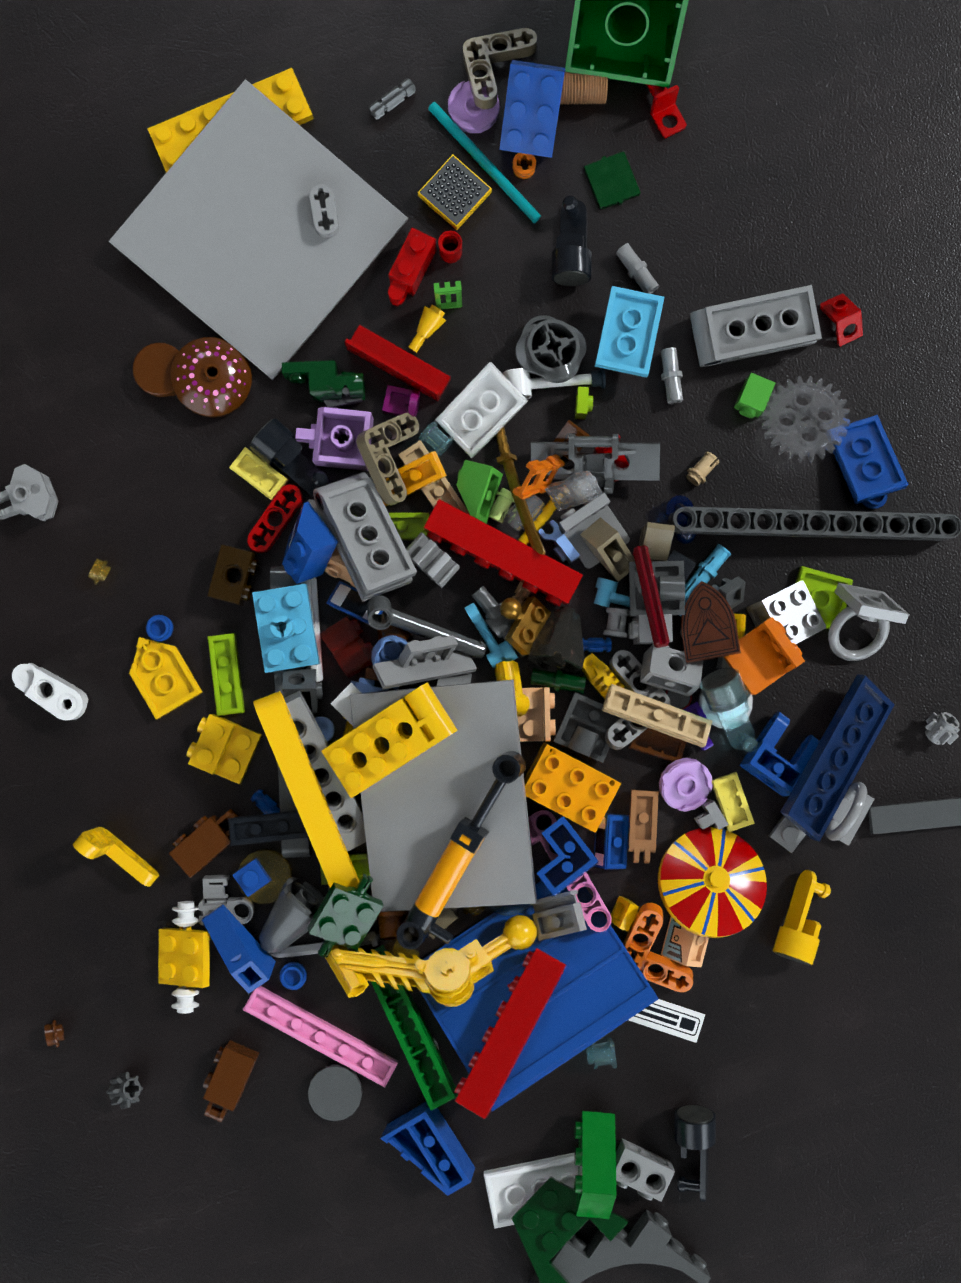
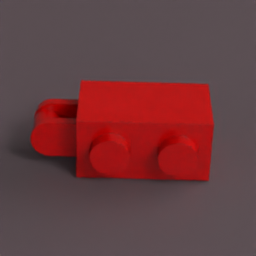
M413 227L388 274L390 280V287L388 289L389 300L395 306L403 304L408 294L415 295L437 251L436 239Z

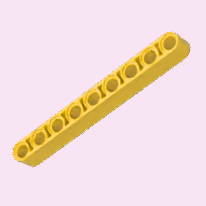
M281 691L253 701L258 718L330 888L334 882L345 887H356L359 883V878Z

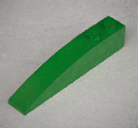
M385 945L374 949L380 955H386L384 952L387 951ZM371 981L430 1110H434L456 1098L458 1094L454 1092L456 1086L410 992L403 985H397L398 990L394 989L389 983H384L385 988H383L376 982Z

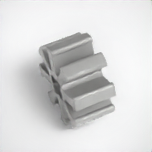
M422 532L406 548L412 562L441 588L460 569V566L446 552L442 551L435 542L427 538Z

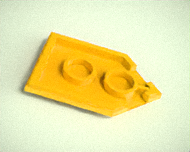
M141 637L138 638L137 650L129 674L155 719L165 716L203 693L176 646Z

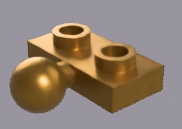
M535 596L527 597L522 607L517 599L507 598L501 603L500 612L506 619H514L515 621L505 640L521 655H528L551 612Z

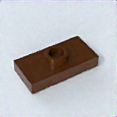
M636 723L634 725L636 727H643L642 725ZM647 728L630 742L627 748L674 762L677 759H682L686 741Z

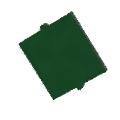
M624 151L607 158L602 156L601 160L584 166V171L600 210L617 203L622 205L623 201L641 194Z

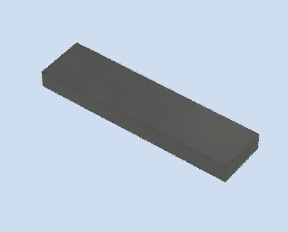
M961 797L871 806L868 810L870 833L881 834L961 825Z

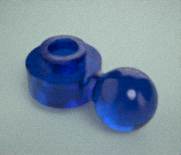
M683 495L672 497L666 506L668 516L675 511L674 508L679 503L685 507H693L691 500ZM681 513L677 515L678 524L681 527H686L688 522L686 516ZM675 533V537L679 542L688 544L695 539L696 534Z

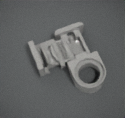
M205 875L203 878V899L198 905L199 911H201L199 923L204 925L202 918L223 904L241 924H246L254 915L255 905L252 900L246 897L228 898V894H225V886L228 885L229 875ZM238 904L246 905L249 909V915L246 917L237 916L235 906Z

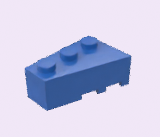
M424 1102L387 1124L380 1139L386 1144L389 1142L401 1152V1157L406 1161L410 1160L422 1170L421 1174L447 1196L471 1183L475 1166L438 1108L430 1110L427 1102Z

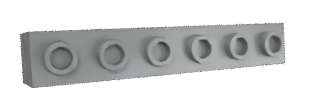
M299 690L284 699L293 721H299L303 724V727L298 730L303 745L309 744L316 748L312 754H308L314 771L318 768H324L328 771L326 776L317 777L325 798L332 791L340 794L338 799L331 801L326 798V801L348 852L366 842L363 810L356 796L350 798L321 752L329 744ZM342 815H350L352 817L348 823L338 821Z

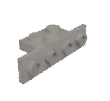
M454 635L447 637L437 636L423 641L413 640L405 645L397 660L375 663L372 666L383 689L471 673L477 670L469 654L455 650L458 643Z

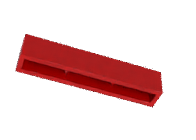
M438 499L424 526L427 538L438 544L444 541L452 545L450 550L463 557L466 553L475 557L474 562L483 568L494 567L499 570L498 575L512 582L515 578L523 583L522 588L533 594L539 591L547 595L545 600L560 607L561 603L564 605L569 603L583 574L547 555H541L530 546Z
M536 948L534 953L528 952L522 966L526 967L521 978L519 976L514 978L509 988V991L512 992L509 1001H502L495 1015L499 1017L495 1027L489 1026L483 1036L482 1041L486 1043L481 1053L475 1052L468 1067L472 1068L468 1078L462 1077L454 1091L458 1094L455 1102L483 1119L488 1117L567 966Z

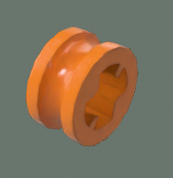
M517 153L515 155L512 169L516 177L528 179L533 176L536 169L534 155ZM522 160H526L528 164L527 170H523L522 166H520Z

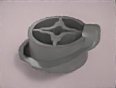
M541 315L532 318L524 326L522 335L515 347V356L519 365L527 372L536 374L553 383H563L573 378L578 372L580 363L585 356L587 345L585 337L577 328L551 316ZM553 332L558 333V334L561 335L563 338H559V337L555 336V334H554ZM539 333L541 336L539 339L540 346L536 350H532L533 336ZM547 346L549 348H554L555 352H553V350H548ZM569 348L568 363L562 365V352ZM538 360H544L549 367L543 365Z

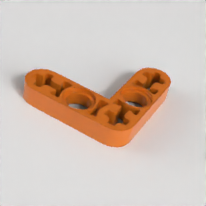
M646 903L639 909L623 945L630 955L632 954V949L635 951V959L633 960L646 980L676 992H687L693 986V971L691 968L650 951L662 927L664 913L663 909L656 903ZM654 914L655 917L651 918L649 926H647L646 917ZM641 933L646 935L648 940L637 942L633 936ZM652 964H658L662 966L663 970L655 973L650 971L648 967ZM681 976H685V978H682L681 981L677 980V978L679 979Z

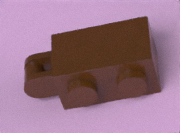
M232 808L220 818L216 815L210 818L202 817L193 825L195 828L193 833L189 836L183 834L172 844L175 848L169 853L170 856L190 878L196 875L230 845L229 830L222 822L228 821V818L238 817Z
M231 1040L225 1048L220 1046L214 1059L217 1067L214 1073L209 1072L203 1088L207 1089L203 1099L210 1101L204 1116L222 1123L227 1111H234L256 1063L259 1052ZM214 1104L223 1107V1110L214 1107Z

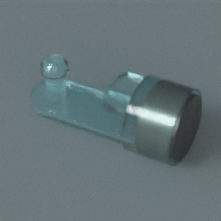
M722 668L708 674L702 679L700 688L709 709L716 712L729 744L737 750L753 752L758 744L754 739L755 733L747 716L750 710L746 702L748 692L739 671L735 668Z

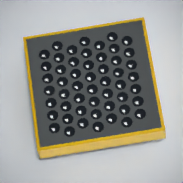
M452 154L419 190L418 197L453 228L458 230L492 193V188Z

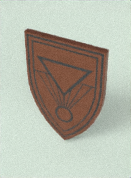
M701 581L689 596L685 605V615H682L681 627L686 663L741 653L737 625L732 608L721 593L709 584Z

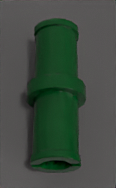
M533 668L531 685L554 688V691L558 692L562 689L583 694L586 677L562 674L563 671L559 670L555 673Z

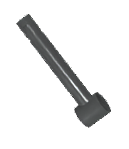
M374 596L367 603L368 622L374 629L384 630L391 625L428 640L437 636L447 637L454 635L458 643L455 650L471 655L472 659H482L486 652L487 645L481 639L477 641L467 638L464 635L392 609L390 600L385 596ZM376 611H385V613L380 615L375 614Z

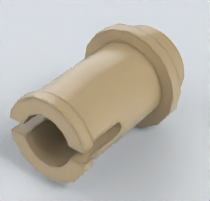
M706 452L694 468L688 469L687 479L695 486L704 484L706 476L719 464V460L711 452Z

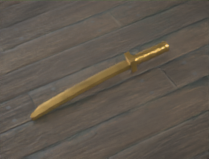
M503 427L496 434L499 452L501 453L500 457L496 459L497 463L502 464L512 493L514 488L521 485L514 465V461H517L516 455L510 452L505 428ZM512 493L531 547L541 555H545L546 551L534 525L526 500H522Z

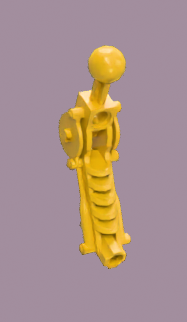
M516 915L506 921L503 927V934L483 947L475 939L460 950L454 948L438 950L428 960H422L414 954H411L413 959L407 958L403 953H398L399 957H395L389 951H384L386 955H380L374 949H371L372 954L366 953L362 948H358L359 952L349 951L347 947L342 945H334L329 956L325 959L348 998L357 997L362 994L369 986L367 981H373L385 988L384 983H389L394 989L398 990L397 985H403L408 991H412L411 986L417 987L422 993L431 994L438 1003L447 1007H457L464 1004L471 997L476 982L494 971L493 959L510 948L516 950L529 948L535 942L537 928L535 923L527 916Z

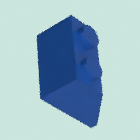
M305 502L289 536L282 562L285 571L293 578L296 584L323 575L338 544V540L309 502Z

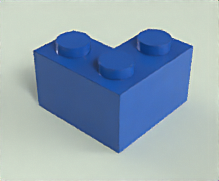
M564 816L542 832V835L558 854V857L537 872V875L553 896H557L599 863V861Z

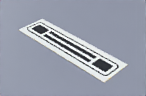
M658 999L630 1018L629 1021L697 1043L705 1014Z

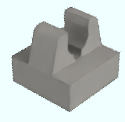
M711 799L701 805L704 812L694 818L699 828L702 829L713 824L714 828L720 830L729 825L715 801Z

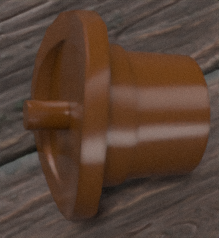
M408 910L379 913L376 921L379 926L380 940L397 939V930L404 922L403 918L407 917Z

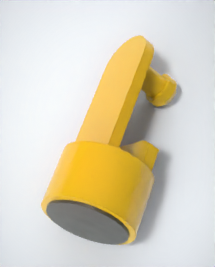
M804 870L798 877L784 925L779 928L773 952L786 959L810 966L814 963L820 940L818 936L821 924L817 921L806 919L813 893H817L821 898H826L830 895L831 888L826 883H818L815 872Z

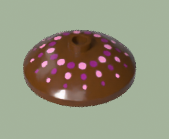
M214 337L193 340L182 347L173 360L171 384L174 393L187 409L196 414L206 417L228 415L245 402L251 389L252 374L246 357L226 340ZM209 369H215L217 371V375L211 377L207 374V371Z

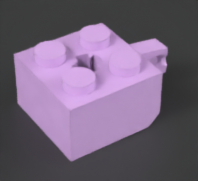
M321 407L318 408L317 423L311 424V429L296 428L295 439L297 442L309 443V449H314L312 461L315 466L368 471L357 447L356 440L361 432L373 427L374 418L372 413L367 411ZM341 435H346L348 441L345 440L344 444H340L337 440L338 438L342 439Z

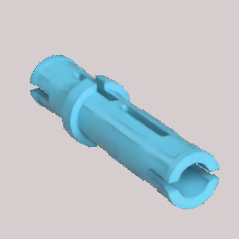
M716 545L707 559L699 563L698 570L685 584V605L696 586L701 581L708 583L711 578H715L718 575L717 571L731 556V553L722 545Z

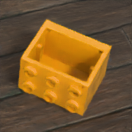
M543 742L524 778L526 797L595 833L621 785L617 780Z

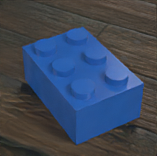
M512 60L499 150L552 158L565 68Z

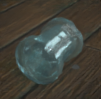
M436 421L432 422L419 437L421 441H426L436 451L438 457L454 442L452 437H447L438 428Z

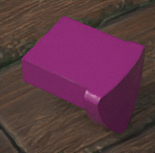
M387 385L382 412L395 416L409 413L416 417L420 403V390H409Z

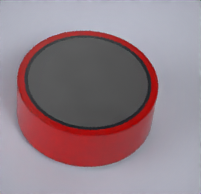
M665 690V693L670 698L671 706L683 710L690 705L692 695L689 697Z

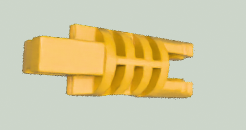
M593 653L579 663L589 682L604 699L611 684L622 688L625 687L610 668Z

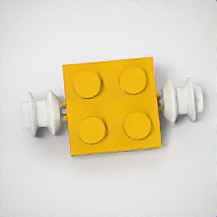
M194 901L178 902L177 907L172 908L173 911L178 912V917L173 919L172 923L179 926V928L164 927L159 929L158 983L179 986V988L171 993L172 996L177 997V1002L172 1004L171 1007L177 1009V1013L184 1014L193 1012L194 1008L199 1006V1003L194 1001V996L198 995L199 991L194 987L205 988L209 986L210 935L208 931L191 929V926L199 922V919L194 917V912L199 910V908L194 906Z

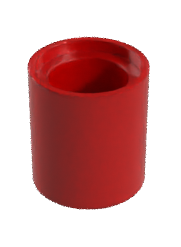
M445 231L442 233L438 240L439 255L443 261L455 263L462 256L461 236L455 231ZM448 243H454L457 248L453 251H447L444 249V246Z

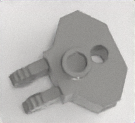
M26 464L16 467L10 485L5 486L6 490L0 492V504L8 500L12 504V506L0 510V520L19 513L22 515L29 514L42 521L53 518L59 501L50 478Z

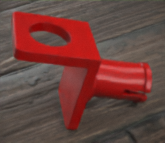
M645 84L653 96L650 115L662 137L668 138L684 130L687 124L676 106L679 92L678 85L667 89V87ZM665 116H674L677 119V125L673 128L665 127L662 122Z

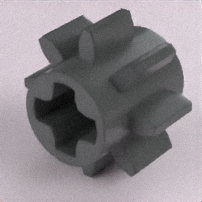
M129 1072L120 1073L119 1078L110 1079L111 1085L106 1094L112 1100L111 1105L120 1104V1108L125 1109L130 1108L131 1103L140 1101L138 1096L143 1087H141L138 1081V1076L130 1077Z

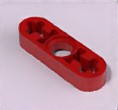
M291 484L285 485L273 498L248 535L247 543L253 551L266 553L275 544L303 503V494L298 487ZM295 491L294 496L297 500L295 502H288L286 508L290 511L286 514L282 508L276 505L280 503L283 506L287 501L284 496L285 493L291 494ZM273 512H280L283 516L282 523L278 526H271L268 522V517ZM263 524L269 530L275 532L273 536L269 532L264 537V540L267 542L265 546L259 545L255 547L257 542L254 538L256 536L261 537L265 533V530L261 528Z

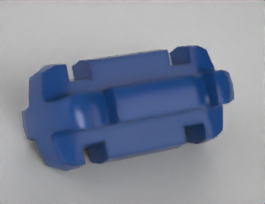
M581 638L579 640V650L582 653L585 651L603 652V650L610 652L612 649L611 638H606V640H603V638H588L587 640Z
M263 790L256 791L251 797V801H255L257 803L256 806L264 814L280 812V807L276 806L277 803L267 794L264 795Z

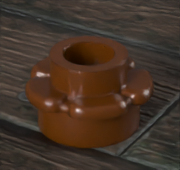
M56 1020L44 1025L47 1046L56 1045V1047H59V1041L65 1040L63 1025H57Z

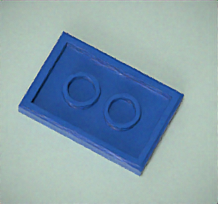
M878 415L827 431L826 437L855 504L904 489L908 486V482Z

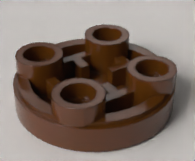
M153 343L140 350L133 363V375L139 387L152 396H175L171 384V367L179 351L166 343Z

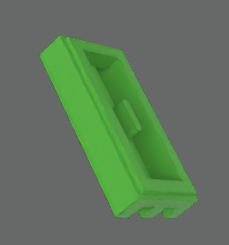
M455 281L456 287H450V282H444L445 288H439V283H434L437 308L442 310L462 307L461 281ZM451 294H456L457 302H451ZM440 295L446 296V303H441Z

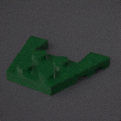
M552 1176L512 1216V1221L540 1283H570L550 1260L589 1219L610 1242L628 1224V1220L614 1212H611L609 1219L577 1217V1194L574 1193V1189Z

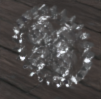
M798 376L796 384H793L788 379L786 389L778 385V394L771 393L769 398L771 402H768L765 408L768 411L762 413L761 418L767 421L762 423L761 428L769 429L765 433L764 438H773L770 447L773 448L779 445V455L785 451L789 452L788 460L794 454L798 455L799 462H802L803 457L806 455L810 462H813L815 454L823 459L825 450L832 454L835 450L833 444L840 446L843 441L841 437H845L848 432L843 427H847L850 424V420L844 418L849 415L850 409H842L847 400H838L841 391L838 390L832 393V383L826 387L822 386L823 378H820L817 384L813 383L812 376H809L807 383H803L801 376ZM804 397L808 400L809 404L800 405L796 402V399ZM826 412L830 415L831 419L822 420L819 418L818 413ZM806 416L810 418V420L807 419L805 422L801 421V418ZM789 418L792 420L793 425L784 426L780 423V419ZM819 429H824L825 433L820 432ZM811 433L814 435L815 440L806 441L802 438V434Z

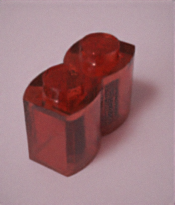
M346 616L321 632L320 635L345 675L350 679L372 665L371 654L374 646L370 641L365 643L360 636L364 631L355 618L350 620Z

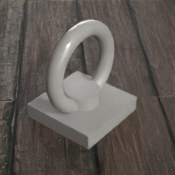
M838 583L835 593L848 607L835 617L828 633L830 648L835 655L847 661L866 659L875 654L884 645L889 635V621L906 624L910 614L885 592ZM857 615L871 622L878 621V633L868 646L860 650H847L841 645L839 640L840 630L844 623L852 616Z
M855 782L850 785L825 831L829 840H839L848 846L850 845L874 801V798L867 795V787L864 783Z

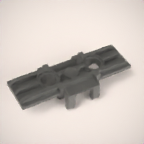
M575 433L569 434V442H531V461L546 460L548 456L555 454L560 459L563 455H569V459L574 462V466L570 468L560 467L553 479L576 480L575 493H583L586 487H604L605 494H613L614 480L660 481V443H620L619 434H613V436H576ZM577 447H612V453H579ZM619 455H626L630 460V464L625 468H619L614 460L618 459ZM552 470L547 473L544 479L549 477Z

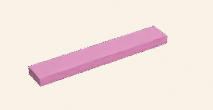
M262 986L253 990L243 1008V1011L383 1087H386L398 1064V1060Z

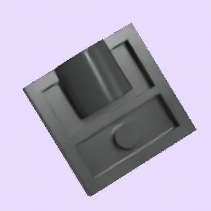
M652 561L663 614L685 615L684 561ZM629 562L630 616L647 615L635 562Z
M574 692L553 741L603 763L610 748L605 742V733L621 718L602 711L603 704Z

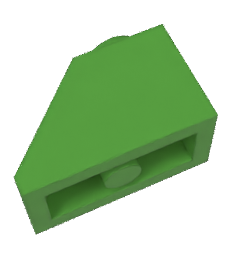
M465 460L458 472L457 488L469 514L487 524L503 474L493 466Z

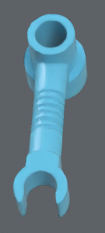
M600 577L597 578L595 588L598 589L594 604L609 607L611 602L630 607V596L616 593L618 582Z
M475 603L465 607L467 614L490 650L486 657L493 668H496V664L502 661H512L518 658L513 646L506 640L498 645Z

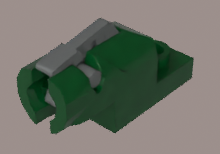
M335 360L282 362V374L285 379L292 383H303L305 379H309V391L312 399L320 402L324 401L328 408L355 404L365 400L363 373L341 371V374H338V366Z

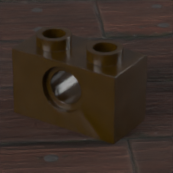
M221 544L207 596L244 606V602L249 601L252 593V586L249 585L251 576L256 575L259 567V560H256L257 555L253 552ZM239 569L241 572L240 580L236 583H231L229 580L230 573L233 570Z

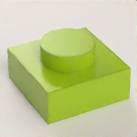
M578 387L576 392L575 419L585 420L588 412H592L593 396H589V387Z

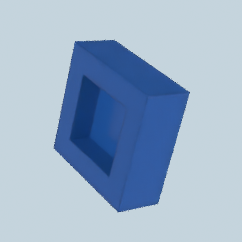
M257 858L233 874V877L247 897L271 881V878Z

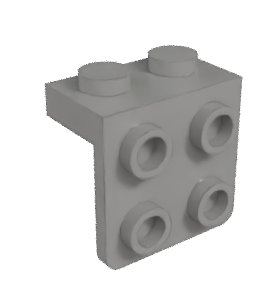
M595 493L583 501L585 506L578 511L572 508L560 517L563 521L558 525L561 533L567 537L580 554L578 558L584 567L588 569L600 562L590 551L580 534L600 517L618 531L625 544H628L630 540L628 534L608 505L611 501L605 493L599 497Z

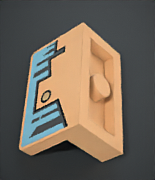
M670 917L661 955L685 966L702 967L709 937L699 936L686 930Z

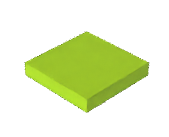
M801 566L799 567L795 583L804 581L826 625V629H830L835 617L847 606L835 593V589L838 583L852 585L853 580Z

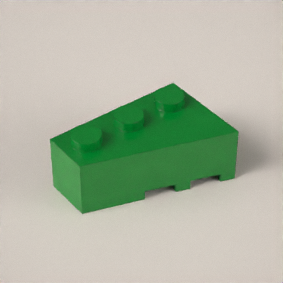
M582 1111L580 1122H575V1139H579V1148H575L574 1164L578 1166V1175H575L574 1193L577 1194L576 1216L609 1219L617 1196L615 1114Z

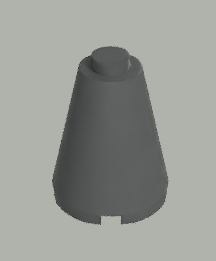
M290 877L284 883L259 934L260 946L266 952L280 953L308 932L307 927L325 898L310 883L306 881L303 885L297 883L298 878Z

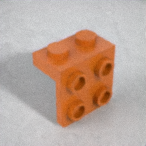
M773 616L739 639L740 654L723 657L728 665L736 671L739 680L751 695L758 694L787 672L805 662L800 648L789 640L784 626L779 621H775Z

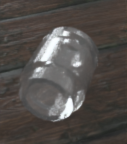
M535 494L525 499L533 522L543 512L541 509L545 505ZM514 504L506 513L509 518L507 523L518 532L521 529L525 531Z

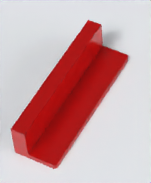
M361 325L358 326L351 340L346 338L344 341L348 351L416 390H420V392L436 401H439L451 380V376Z

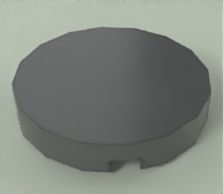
M332 1064L318 1070L310 1082L308 1098L312 1109L321 1118L339 1121L353 1115L360 1105L363 1091L356 1072L344 1065Z

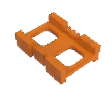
M557 454L548 456L546 460L528 462L526 467L530 471L522 486L514 488L512 493L523 500L539 492L542 494L550 491L552 488L550 484L558 469L565 465V462ZM552 470L547 480L544 481L547 473ZM537 475L533 483L528 486L531 478Z

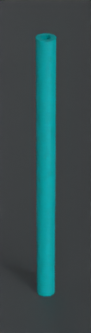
M433 102L428 107L433 116L533 223H536L541 218L537 210L436 102Z

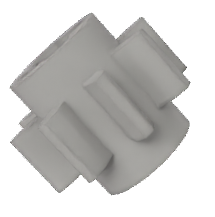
M934 712L925 720L927 722L925 734L933 743L943 745L947 742L951 745L959 737L957 734L960 731L958 728L959 722L950 713L941 712L937 715Z

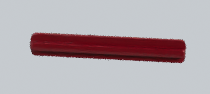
M646 545L637 546L634 548L633 555L653 644L656 648L666 647L670 640L649 549Z

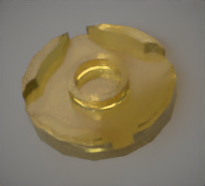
M267 849L258 850L249 854L241 862L238 871L257 858L271 878V881L249 897L246 896L239 884L238 886L241 893L248 900L258 904H270L276 901L284 883L291 877V868L288 861L280 853Z

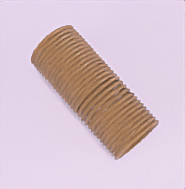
M565 72L560 104H605L607 100L608 78L604 76L599 77V75L591 76L588 74Z

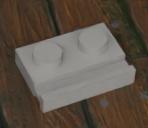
M577 890L537 899L536 903L530 904V906L533 905L535 913L532 915L539 941L587 930L581 904L577 902Z

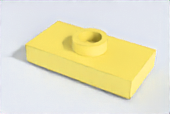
M246 447L229 467L271 501L289 481Z
M737 772L713 779L712 785L717 803L729 824L726 826L727 831L731 832L755 824Z

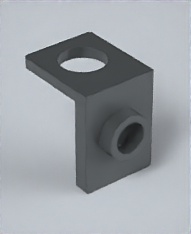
M316 669L283 670V692L310 691L312 713H318V699L323 698L322 683H317ZM295 676L304 678V682L299 685H293L289 680Z

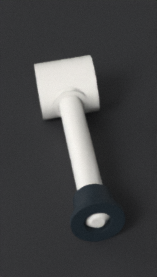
M524 368L510 369L503 372V375L526 399L532 397V389L588 384L591 387L601 386L602 389H605L606 386L605 369L603 368L590 371V374L575 375L563 383H553L543 377L531 378L530 372H527Z

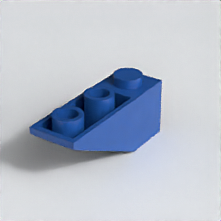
M223 904L202 918V922L230 974L248 994L270 979L276 961L260 946L258 941Z

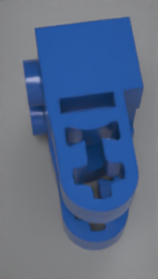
M777 711L770 718L739 766L784 797L791 794L820 740L813 735H809L801 743L790 762L776 753L777 750L774 747L788 727L790 719Z

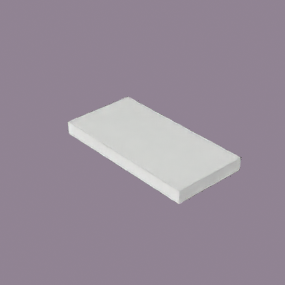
M575 1153L484 1171L494 1229L514 1225L512 1216L550 1176L574 1189L575 1175H578V1166L574 1164Z

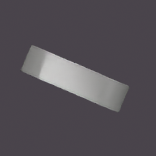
M318 184L310 191L314 226L319 236L332 238L339 230L335 198L329 186ZM321 192H324L325 197H329L325 199L326 208H321L320 201L317 200ZM323 215H327L329 222L334 223L330 225V230H325L323 226H319L324 223Z

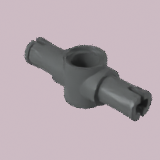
M482 586L471 596L486 614V624L499 639L503 638L505 641V637L515 620L506 619L502 616L500 612L501 603L498 604L486 588Z

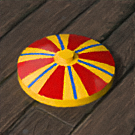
M707 827L685 833L666 850L658 871L659 893L666 910L680 926L699 936L721 938L744 930L757 918L765 902L767 881L759 856L744 839L725 829L718 830L713 827Z

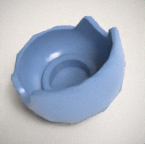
M394 635L381 638L372 648V665L397 660L408 642Z

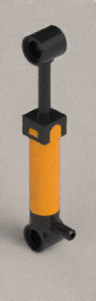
M508 751L494 761L492 771L496 778L473 819L470 820L465 817L458 823L450 837L449 844L404 922L397 930V940L403 948H418L429 934H432L445 944H449L452 940L453 934L435 922L476 851L487 837L489 831L481 826L506 783L509 784L515 781L524 773L526 767L525 760L518 752ZM504 760H509L514 764L515 772L513 774L507 773L504 770ZM409 927L415 928L419 933V937L412 936L409 932Z

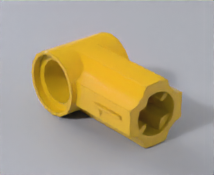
M513 660L502 661L496 664V681L514 680L517 717H521L528 711L530 701L522 691L518 663Z

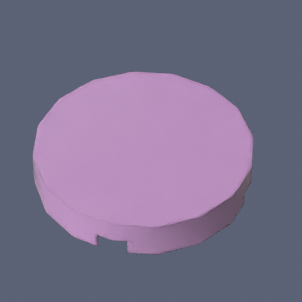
M469 81L458 83L451 91L448 99L449 116L464 132L470 134L484 132L490 129L498 118L500 112L498 95L497 103L493 108L481 109L474 103ZM483 87L482 94L484 97H489L486 93V87Z
M691 758L677 759L669 764L662 772L659 780V791L664 801L670 807L684 812L695 810L703 805L708 799L709 791L711 792L713 788L712 775L708 768L698 760Z

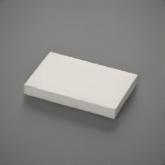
M489 362L435 420L470 458H473L528 400L492 362Z

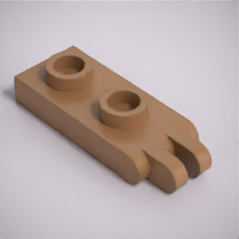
M630 789L628 852H633V863H639V855L642 852L643 863L649 864L650 853L656 852L658 791Z

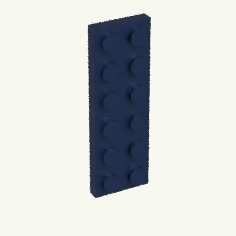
M857 674L780 812L809 838L820 842L895 705L865 675Z

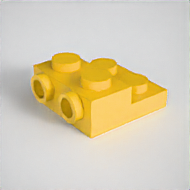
M209 714L208 718L203 717L197 728V732L201 733L197 743H191L186 754L190 758L188 764L212 775L216 774L241 784L262 734L215 714Z

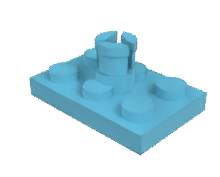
M615 286L611 287L595 367L648 377L664 302L663 296Z
M307 584L252 592L265 673L320 664Z

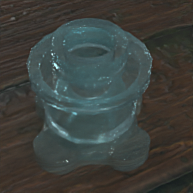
M612 1037L607 1038V1042L593 1043L591 1047L586 1048L588 1065L593 1064L594 1069H598V1066L610 1064L613 1069L617 1068L615 1046Z

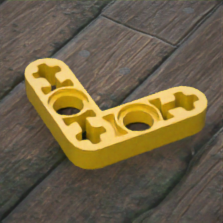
M103 827L82 832L73 843V847L86 858L95 859L106 854L137 881L147 887H151L159 877V873L150 864Z

